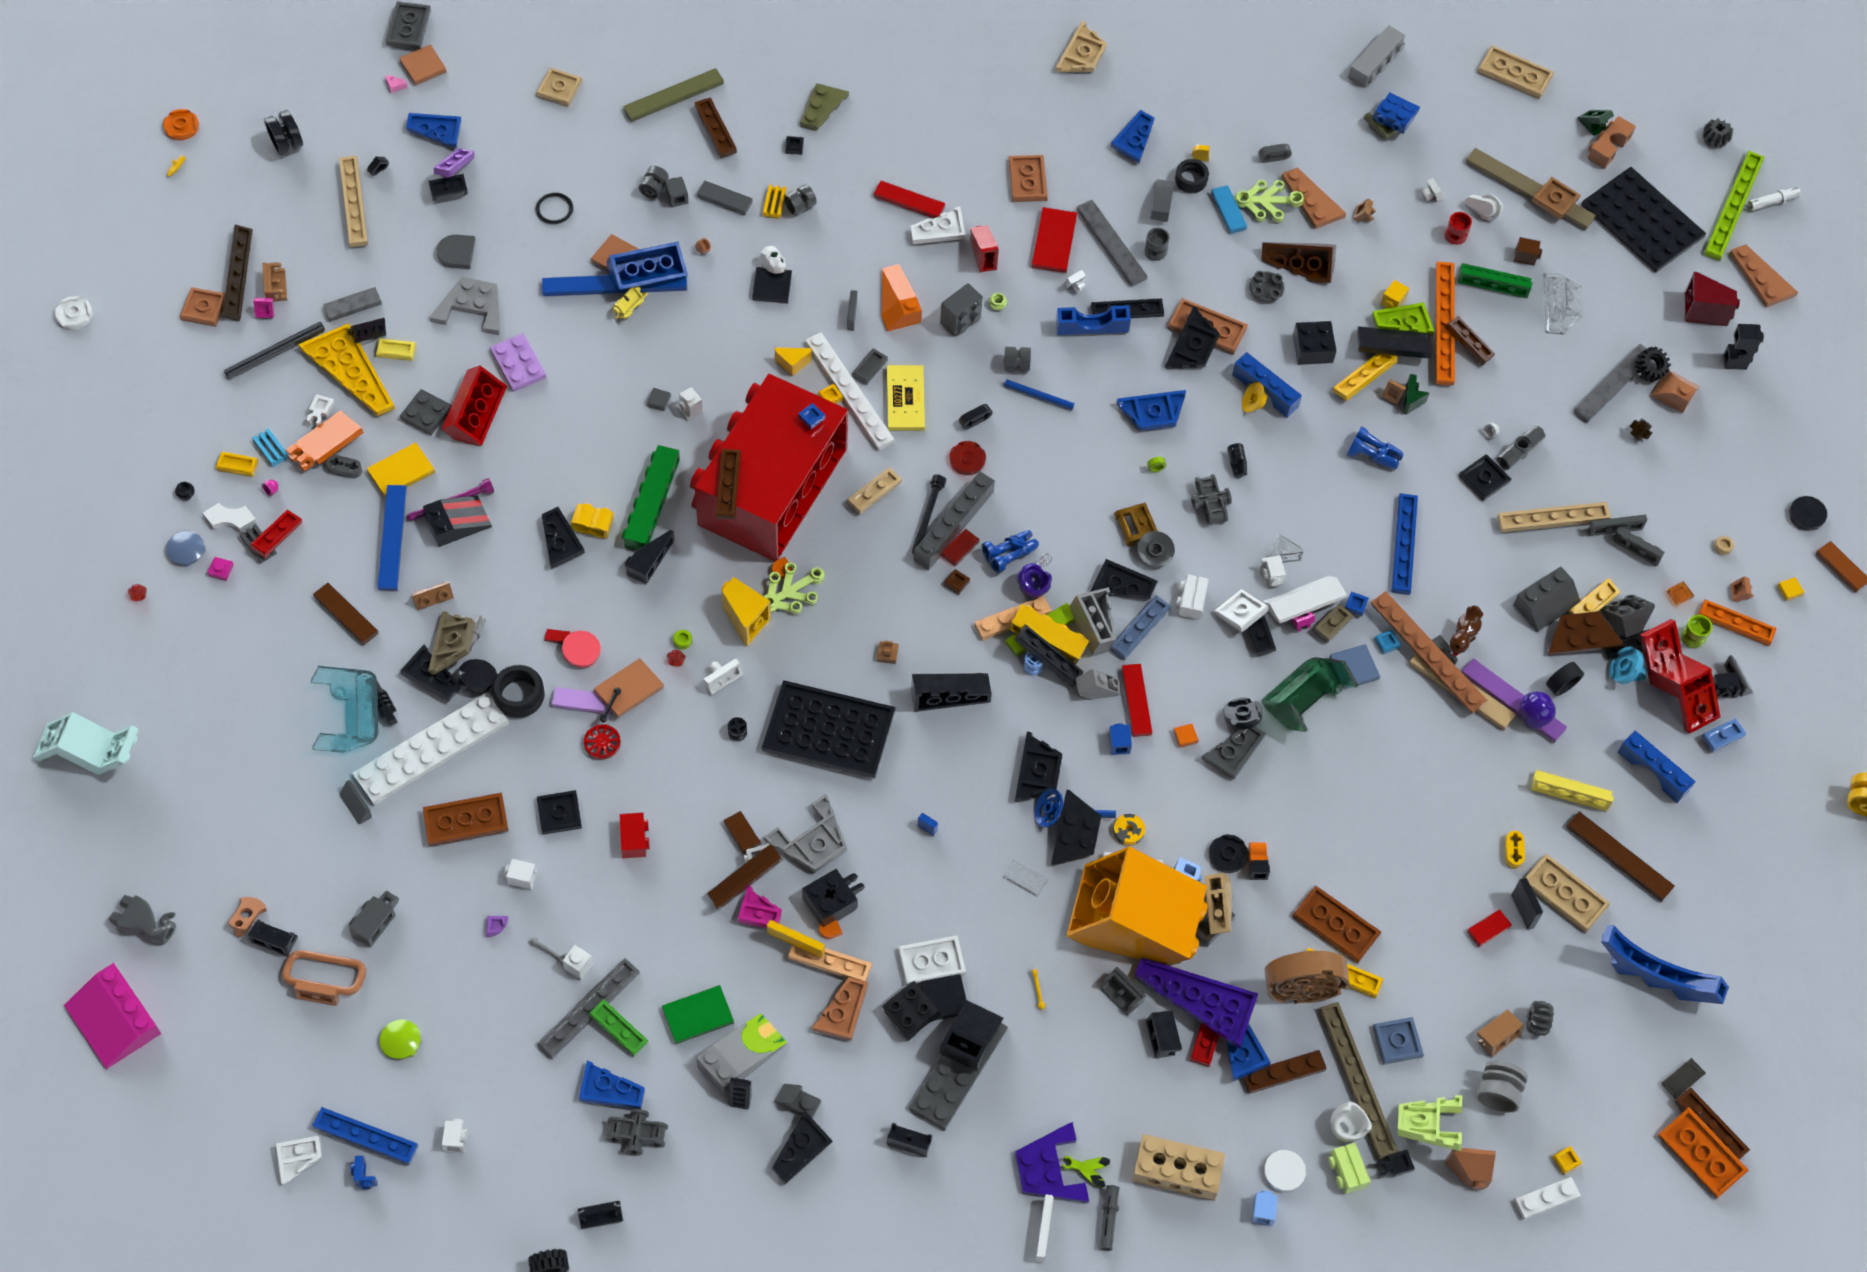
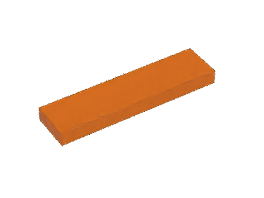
M1704 599L1698 614L1706 616L1713 624L1768 646L1772 643L1777 629Z

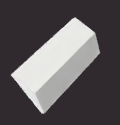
M1327 576L1262 602L1268 606V612L1279 623H1283L1345 599L1347 594L1337 577Z

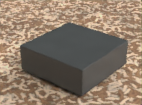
M653 387L647 401V406L665 411L671 397V392Z

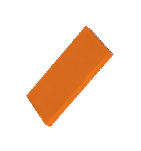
M1690 1107L1658 1134L1717 1198L1749 1171Z

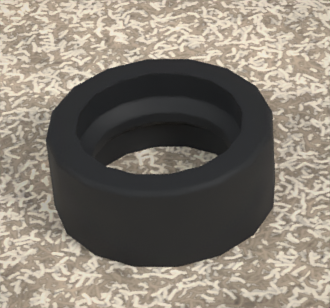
M1196 159L1182 161L1176 169V185L1187 193L1202 191L1208 182V167ZM1191 170L1196 171L1202 176V179L1194 182L1188 181L1183 178L1182 173Z
M1570 662L1557 670L1547 680L1546 685L1555 696H1560L1573 688L1583 678L1584 672L1575 662Z

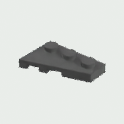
M1255 726L1248 729H1240L1225 742H1221L1213 750L1203 754L1201 759L1232 779H1235L1262 742L1266 733Z

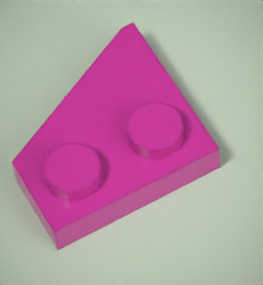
M751 886L747 888L739 912L738 922L767 928L770 920L779 923L782 909L775 904H771L764 896L760 897L753 891Z

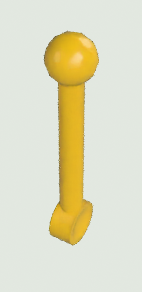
M1032 969L1039 1001L1037 1006L1042 1010L1045 1008V1003L1042 1000L1037 969Z

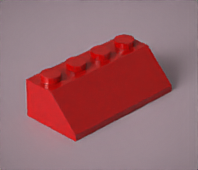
M481 365L468 369L441 430L455 440L482 446L507 385Z

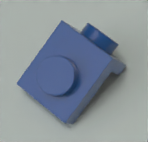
M355 1156V1163H351V1176H354L353 1181L356 1187L368 1190L378 1186L375 1176H366L367 1162L364 1156Z

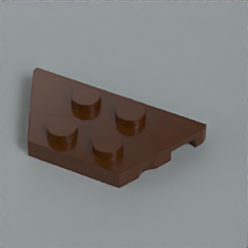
M1599 611L1560 616L1548 655L1619 648L1623 646V642Z

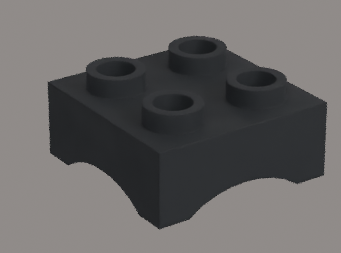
M912 981L882 1005L884 1011L908 1041L922 1028L941 1016L938 1009L915 981Z

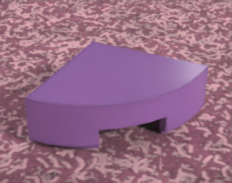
M487 916L486 936L493 937L500 934L507 926L508 916Z

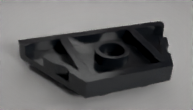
M1193 306L1165 365L1167 369L1206 367L1220 337V333L1215 327L1210 325L1206 317L1204 318L1196 306Z
M1029 731L1026 733L1015 802L1039 797L1045 790L1050 788L1057 790L1063 754L1051 748L1043 740L1039 741L1033 737V734Z
M1070 790L1065 792L1051 865L1094 855L1102 816Z

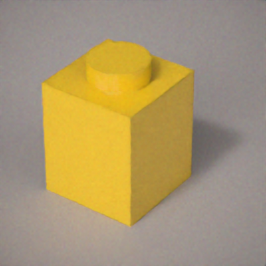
M1394 280L1384 292L1381 305L1385 308L1401 306L1406 300L1410 288Z

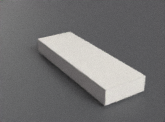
M1046 1194L1044 1199L1035 1261L1038 1263H1043L1046 1256L1053 1195Z

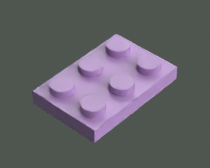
M524 333L490 347L513 392L547 378Z

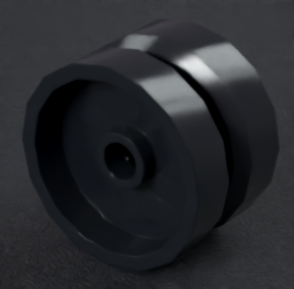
M286 109L279 112V121L273 115L264 118L269 137L279 155L289 151V144L294 149L303 146L300 131L289 110Z

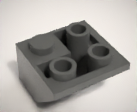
M1627 595L1620 601L1610 602L1608 606L1602 608V612L1614 631L1627 638L1643 631L1655 608V604L1636 595Z

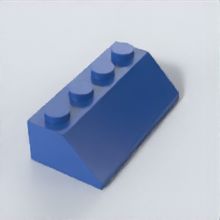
M678 241L610 255L606 261L611 280L618 290L688 276Z

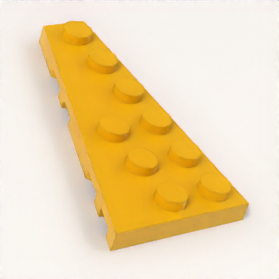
M349 323L298 344L301 351L377 416L395 409L390 396L360 342L354 343V337L348 335L347 330L351 327Z

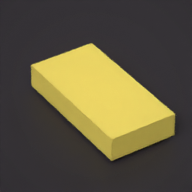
M379 338L376 357L413 361L416 343Z

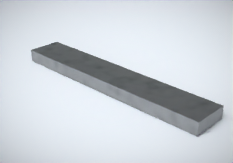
M1089 200L1078 205L1077 211L1130 285L1134 286L1147 280V274L1094 201Z
M1639 344L1575 408L1574 412L1589 422L1637 374L1636 371L1639 369L1634 366L1637 364L1635 363L1636 356L1647 348Z
M624 958L537 1043L538 1047L553 1059L593 1020L589 1013L603 999L610 1003L640 974V971Z

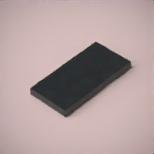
M1360 326L1357 328L1359 352L1431 359L1430 333Z

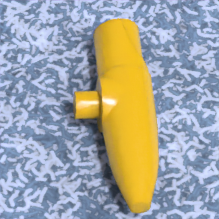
M181 155L176 161L175 159L172 160V166L167 173L168 177L173 175L186 160L184 156Z

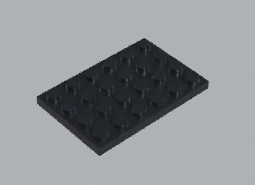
M1631 166L1581 203L1582 207L1595 214V218L1656 273L1702 240L1706 235L1705 231Z
M783 680L761 748L764 752L876 778L896 707Z

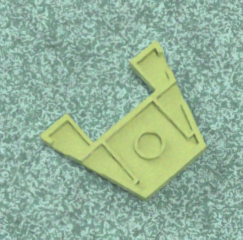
M1462 1095L1454 1096V1100L1445 1101V1098H1438L1437 1102L1426 1104L1424 1100L1399 1104L1398 1136L1461 1151L1462 1133L1440 1132L1439 1127L1440 1112L1462 1113Z

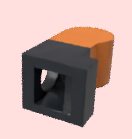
M1249 842L1250 880H1268L1270 865L1268 864L1266 842Z

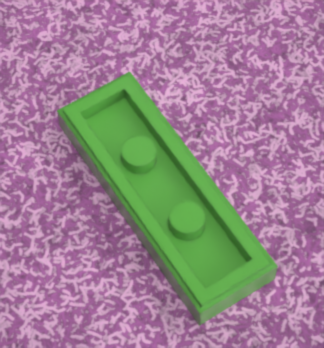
M604 999L589 1013V1016L633 1057L648 1043V1040Z

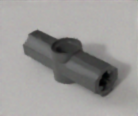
M1534 425L1524 435L1517 437L1515 442L1497 457L1499 466L1509 470L1520 459L1526 458L1528 452L1545 439L1544 430L1540 426Z

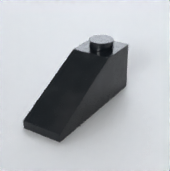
M667 531L636 550L632 557L629 556L625 563L627 575L647 584L675 541L674 531Z

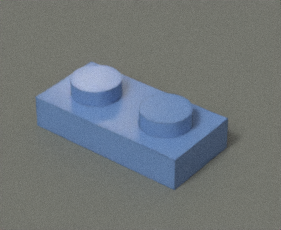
M1735 718L1705 732L1702 738L1711 751L1714 752L1745 737L1747 733Z

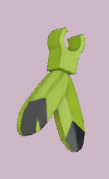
M1070 1156L1063 1158L1064 1161L1067 1160L1071 1164L1070 1166L1063 1164L1061 1167L1063 1170L1077 1172L1079 1170L1094 1186L1098 1188L1105 1187L1104 1179L1094 1170L1107 1167L1110 1159L1097 1157L1081 1162L1072 1159Z

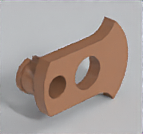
M239 898L241 905L228 922L235 936H244L258 915L267 912L265 904L257 898ZM246 911L252 913L248 918L242 917L241 914Z

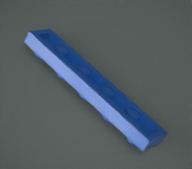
M321 1107L312 1125L314 1129L410 1165L418 1148V1143Z

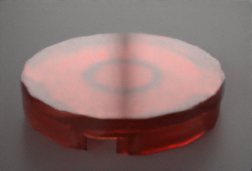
M962 441L951 449L949 454L950 465L959 474L974 475L984 468L986 453L978 443Z

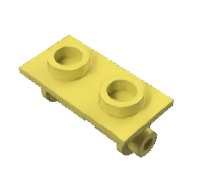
M639 286L630 288L624 294L628 300L626 301L624 297H621L613 305V312L618 314L615 318L626 319L631 316L632 310L644 302V298L648 293H641Z

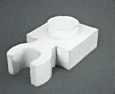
M316 394L309 408L311 414L307 417L308 424L310 425L313 420H317V426L322 424L321 418L322 416L328 418L334 405V399Z

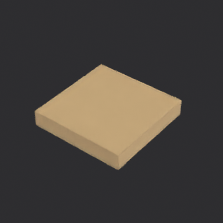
M550 68L536 95L539 98L569 107L582 83V77Z

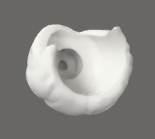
M1347 1101L1338 1106L1330 1119L1333 1134L1337 1139L1344 1142L1358 1141L1372 1129L1367 1114L1355 1102Z

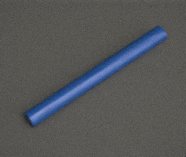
M1007 379L1005 381V387L1071 410L1075 406L1073 402Z

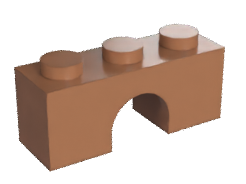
M1620 116L1614 121L1611 120L1606 127L1607 130L1599 134L1598 141H1593L1590 145L1588 159L1605 169L1614 159L1618 149L1612 143L1624 147L1632 137L1636 126Z

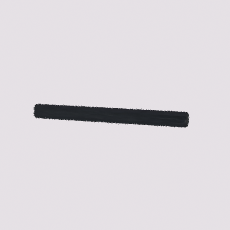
M317 322L224 370L226 377L231 379L324 332V325L321 322Z

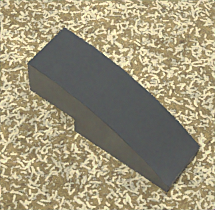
M1157 180L1150 219L1168 222L1175 182Z

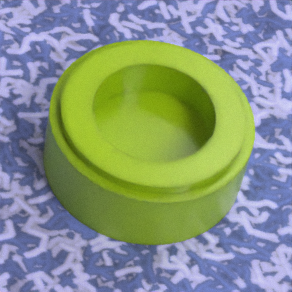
M1161 456L1154 457L1147 462L1148 469L1151 472L1162 471L1167 465L1165 458Z
M687 630L675 632L673 635L674 646L681 650L688 649L692 645L691 633Z

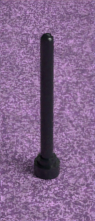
M935 474L932 476L930 482L932 491L912 548L913 555L914 549L925 536L938 493L945 487L947 480L942 475Z

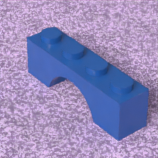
M1129 305L1111 306L1107 311L1095 315L1082 314L1075 307L1057 308V335L1129 333L1131 322Z
M1246 352L1235 362L1232 375L1245 385L1260 382L1264 387V391L1270 397L1273 407L1288 418L1299 407L1302 395Z
M1636 730L1622 743L1618 750V753L1630 764H1639L1652 771L1659 779L1662 791L1676 803L1691 790L1696 782Z

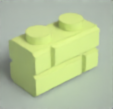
M1356 1143L1338 1147L1331 1151L1330 1157H1328L1329 1165L1332 1170L1335 1169L1337 1173L1336 1183L1339 1189H1343L1344 1194L1365 1189L1369 1186L1371 1181Z

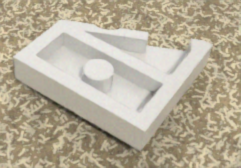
M319 1135L276 1143L281 1184L286 1185L323 1158Z

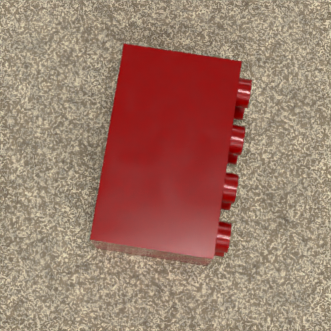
M768 373L761 385L757 383L751 385L745 399V403L748 404L743 413L735 411L732 414L727 425V431L730 433L725 441L717 439L714 442L708 457L711 460L706 470L699 467L695 471L690 482V488L695 490L691 507L696 509L698 526L772 561H777L848 449V409ZM813 403L825 414V420L813 429H810L798 418V413ZM722 449L741 450L735 520L716 519L715 516Z

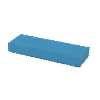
M1226 185L1212 189L1211 194L1230 234L1247 230V224L1229 186Z

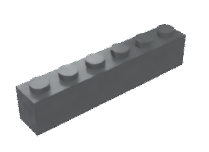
M981 471L978 472L914 549L915 562L928 570L931 569L993 494L995 480Z

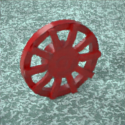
M608 724L594 725V727L587 730L584 737L586 752L596 759H607L614 756L621 745L618 731ZM607 729L611 731L608 735H606ZM596 730L598 735L596 736L592 732ZM613 734H615L617 738H609V737H611ZM589 735L595 738L594 740H587ZM617 741V745L614 746L610 742ZM587 743H594V745L588 748ZM609 747H611L612 749H614V750L611 751L610 753H609L608 750H607ZM597 748L596 754L593 753L591 750ZM603 750L606 753L605 755H599L600 751Z

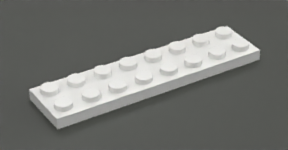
M487 692L352 774L372 804L376 805L507 726L509 720L496 706L493 698Z

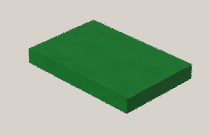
M720 985L662 1005L675 1044L734 1024Z

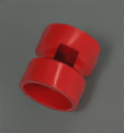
M1455 212L1450 216L1445 230V238L1451 244L1460 245L1467 240L1472 225V219L1465 212Z

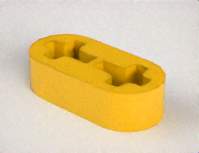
M1511 831L1505 838V861L1513 869H1518L1525 861V841L1523 834L1519 831ZM1512 837H1515V840L1518 841L1516 847H1514V841L1511 840ZM1514 853H1516V859H1519L1518 862H1514L1512 858Z

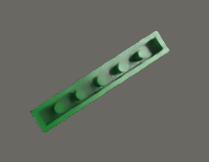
M658 445L656 451L652 452L650 467L647 466L645 481L641 482L639 487L640 495L634 500V511L629 514L627 529L624 528L622 532L625 548L638 550L651 541L680 462V451L677 449Z

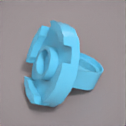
M1633 647L1621 649L1617 653L1619 654L1617 659L1611 661L1609 668L1610 676L1620 684H1628L1633 680L1642 681L1647 678V667L1643 665V655Z

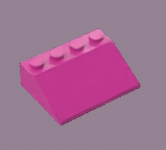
M114 963L95 974L64 1004L106 1069L161 1034Z

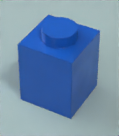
M1117 723L1110 726L1108 736L1111 755L1130 754L1132 748L1130 725Z

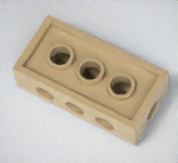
M1143 1134L1132 1181L1215 1201L1218 1194L1225 1153ZM1158 1160L1162 1165H1158L1154 1161ZM1174 1165H1179L1183 1169L1179 1170ZM1195 1170H1200L1203 1174H1198Z

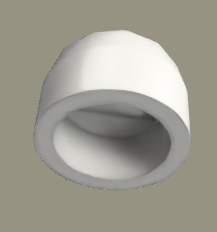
M1489 423L1483 428V433L1487 438L1496 437L1500 431L1499 426L1495 423Z

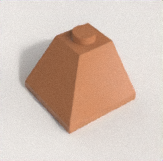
M1669 370L1667 375L1661 378L1651 396L1684 413L1700 386Z
M1462 1148L1461 1151L1452 1149L1445 1160V1164L1466 1186H1471L1475 1190H1483L1492 1182L1496 1151Z

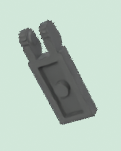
M1620 526L1617 528L1616 534H1614V542L1655 566H1658L1665 552L1659 547L1644 541L1641 537L1631 534L1629 529Z

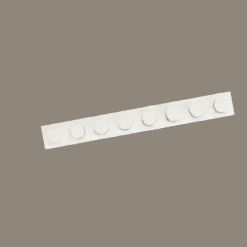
M822 332L805 339V344L808 348H811L812 354L826 375L844 396L843 400L877 450L880 451L894 444V438Z

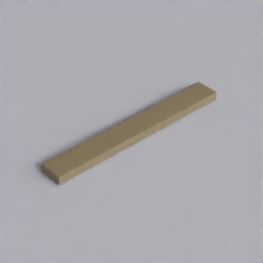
M1477 148L1466 159L1465 163L1531 200L1543 187L1538 182ZM1574 204L1563 218L1586 230L1596 215Z
M1336 1002L1319 1008L1320 1015L1354 1101L1370 1119L1372 1129L1368 1136L1378 1161L1386 1159L1388 1155L1396 1153L1398 1150L1340 1004Z

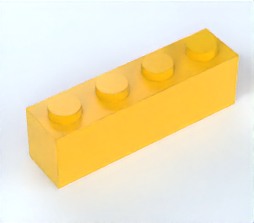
M1021 604L1009 626V630L1018 634L1022 626L1026 624L1075 665L1089 642L1083 634L1069 630L1066 625L1052 621L1051 617L1045 614L1041 615L1028 605Z

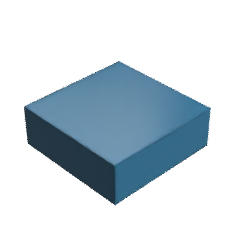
M1393 630L1376 635L1374 638L1382 654L1399 649L1401 646Z

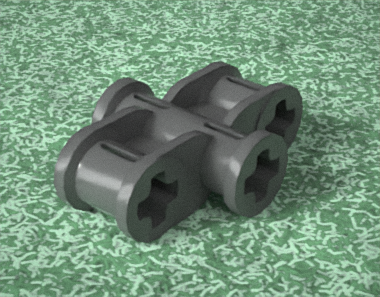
M1214 474L1205 478L1195 477V487L1198 496L1195 494L1191 495L1193 510L1198 511L1199 508H1203L1208 525L1218 521L1227 522L1228 513L1224 503H1227V505L1232 503L1229 488L1219 491Z
M632 1109L630 1111L631 1119L614 1116L608 1118L609 1128L608 1134L605 1135V1140L613 1143H626L625 1153L642 1155V1145L656 1148L665 1147L664 1137L668 1124L659 1121H646V1118L649 1117L648 1111Z

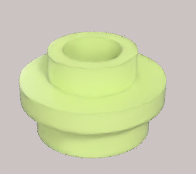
M994 293L989 299V305L994 310H1002L1007 305V299L1001 293Z

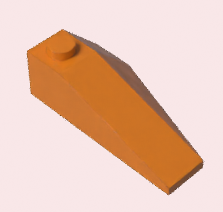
M899 264L882 268V320L887 332L919 324L922 320V309Z

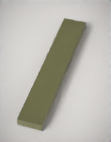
M714 68L624 105L623 110L629 120L633 122L724 84V79L718 70Z

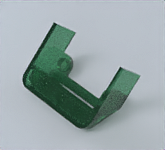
M1313 657L1301 664L1263 697L1261 702L1265 709L1287 729L1306 732L1308 729L1302 717L1306 710L1325 694L1337 695L1344 686L1356 688L1359 685L1345 660Z

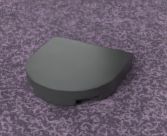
M449 235L444 237L437 245L439 260L448 267L471 269L476 241L475 236Z

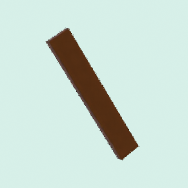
M1580 811L1566 826L1661 902L1675 887L1674 884Z

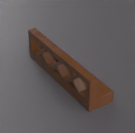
M770 844L707 894L717 909L721 910L782 862L783 858L773 845Z

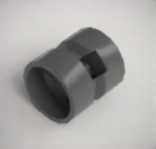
M650 166L638 187L640 193L649 199H658L663 187H665V180L669 179V174L659 166Z
M804 184L798 187L796 191L792 190L784 195V202L792 215H797L803 212L804 208L808 209L817 204L816 196L808 184Z
M1153 228L1147 233L1144 252L1150 260L1160 261L1167 255L1170 236L1165 229Z
M1005 346L1004 370H1015L1018 368L1019 371H1030L1031 347H1020L1017 350L1016 347Z

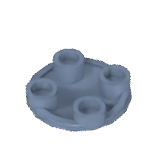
M190 531L175 534L166 546L167 556L170 560L181 564L183 567L190 566L206 550L200 535Z

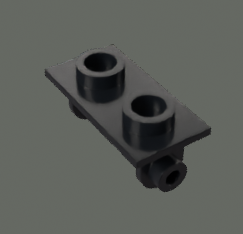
M385 318L355 324L347 330L348 335L354 337V343L386 336Z
M620 1200L578 1208L581 1229L622 1222L623 1216Z

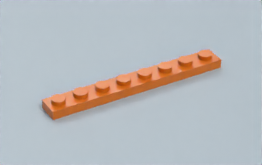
M1439 261L1435 265V384L1453 386L1455 383V338L1445 327L1455 319L1454 263Z

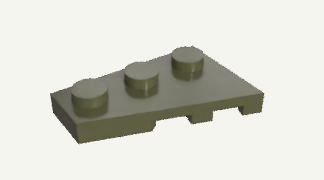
M816 83L800 122V127L817 131L827 121L829 115L834 110H837L840 103L847 99L849 91Z

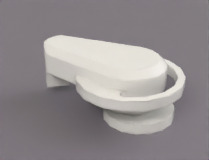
M1488 194L1482 197L1471 195L1465 200V204L1475 210L1482 219L1487 221L1495 220L1503 211L1502 202L1494 195Z

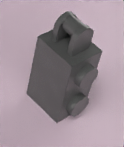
M385 891L379 899L373 896L370 901L367 900L362 906V911L359 915L353 917L349 923L348 928L351 935L372 947L396 916L394 907L397 905L399 898L389 891Z

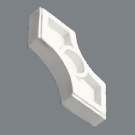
M218 503L203 512L204 517L214 529L222 526H231L241 532L257 522L246 506L238 509H228Z

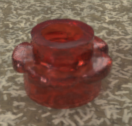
M134 584L128 589L127 593L130 595L131 600L142 601L146 598L147 588L141 584Z
M672 650L667 654L668 663L674 667L682 666L686 656L680 650Z

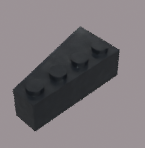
M988 673L912 674L911 695L914 712L991 703L992 692Z

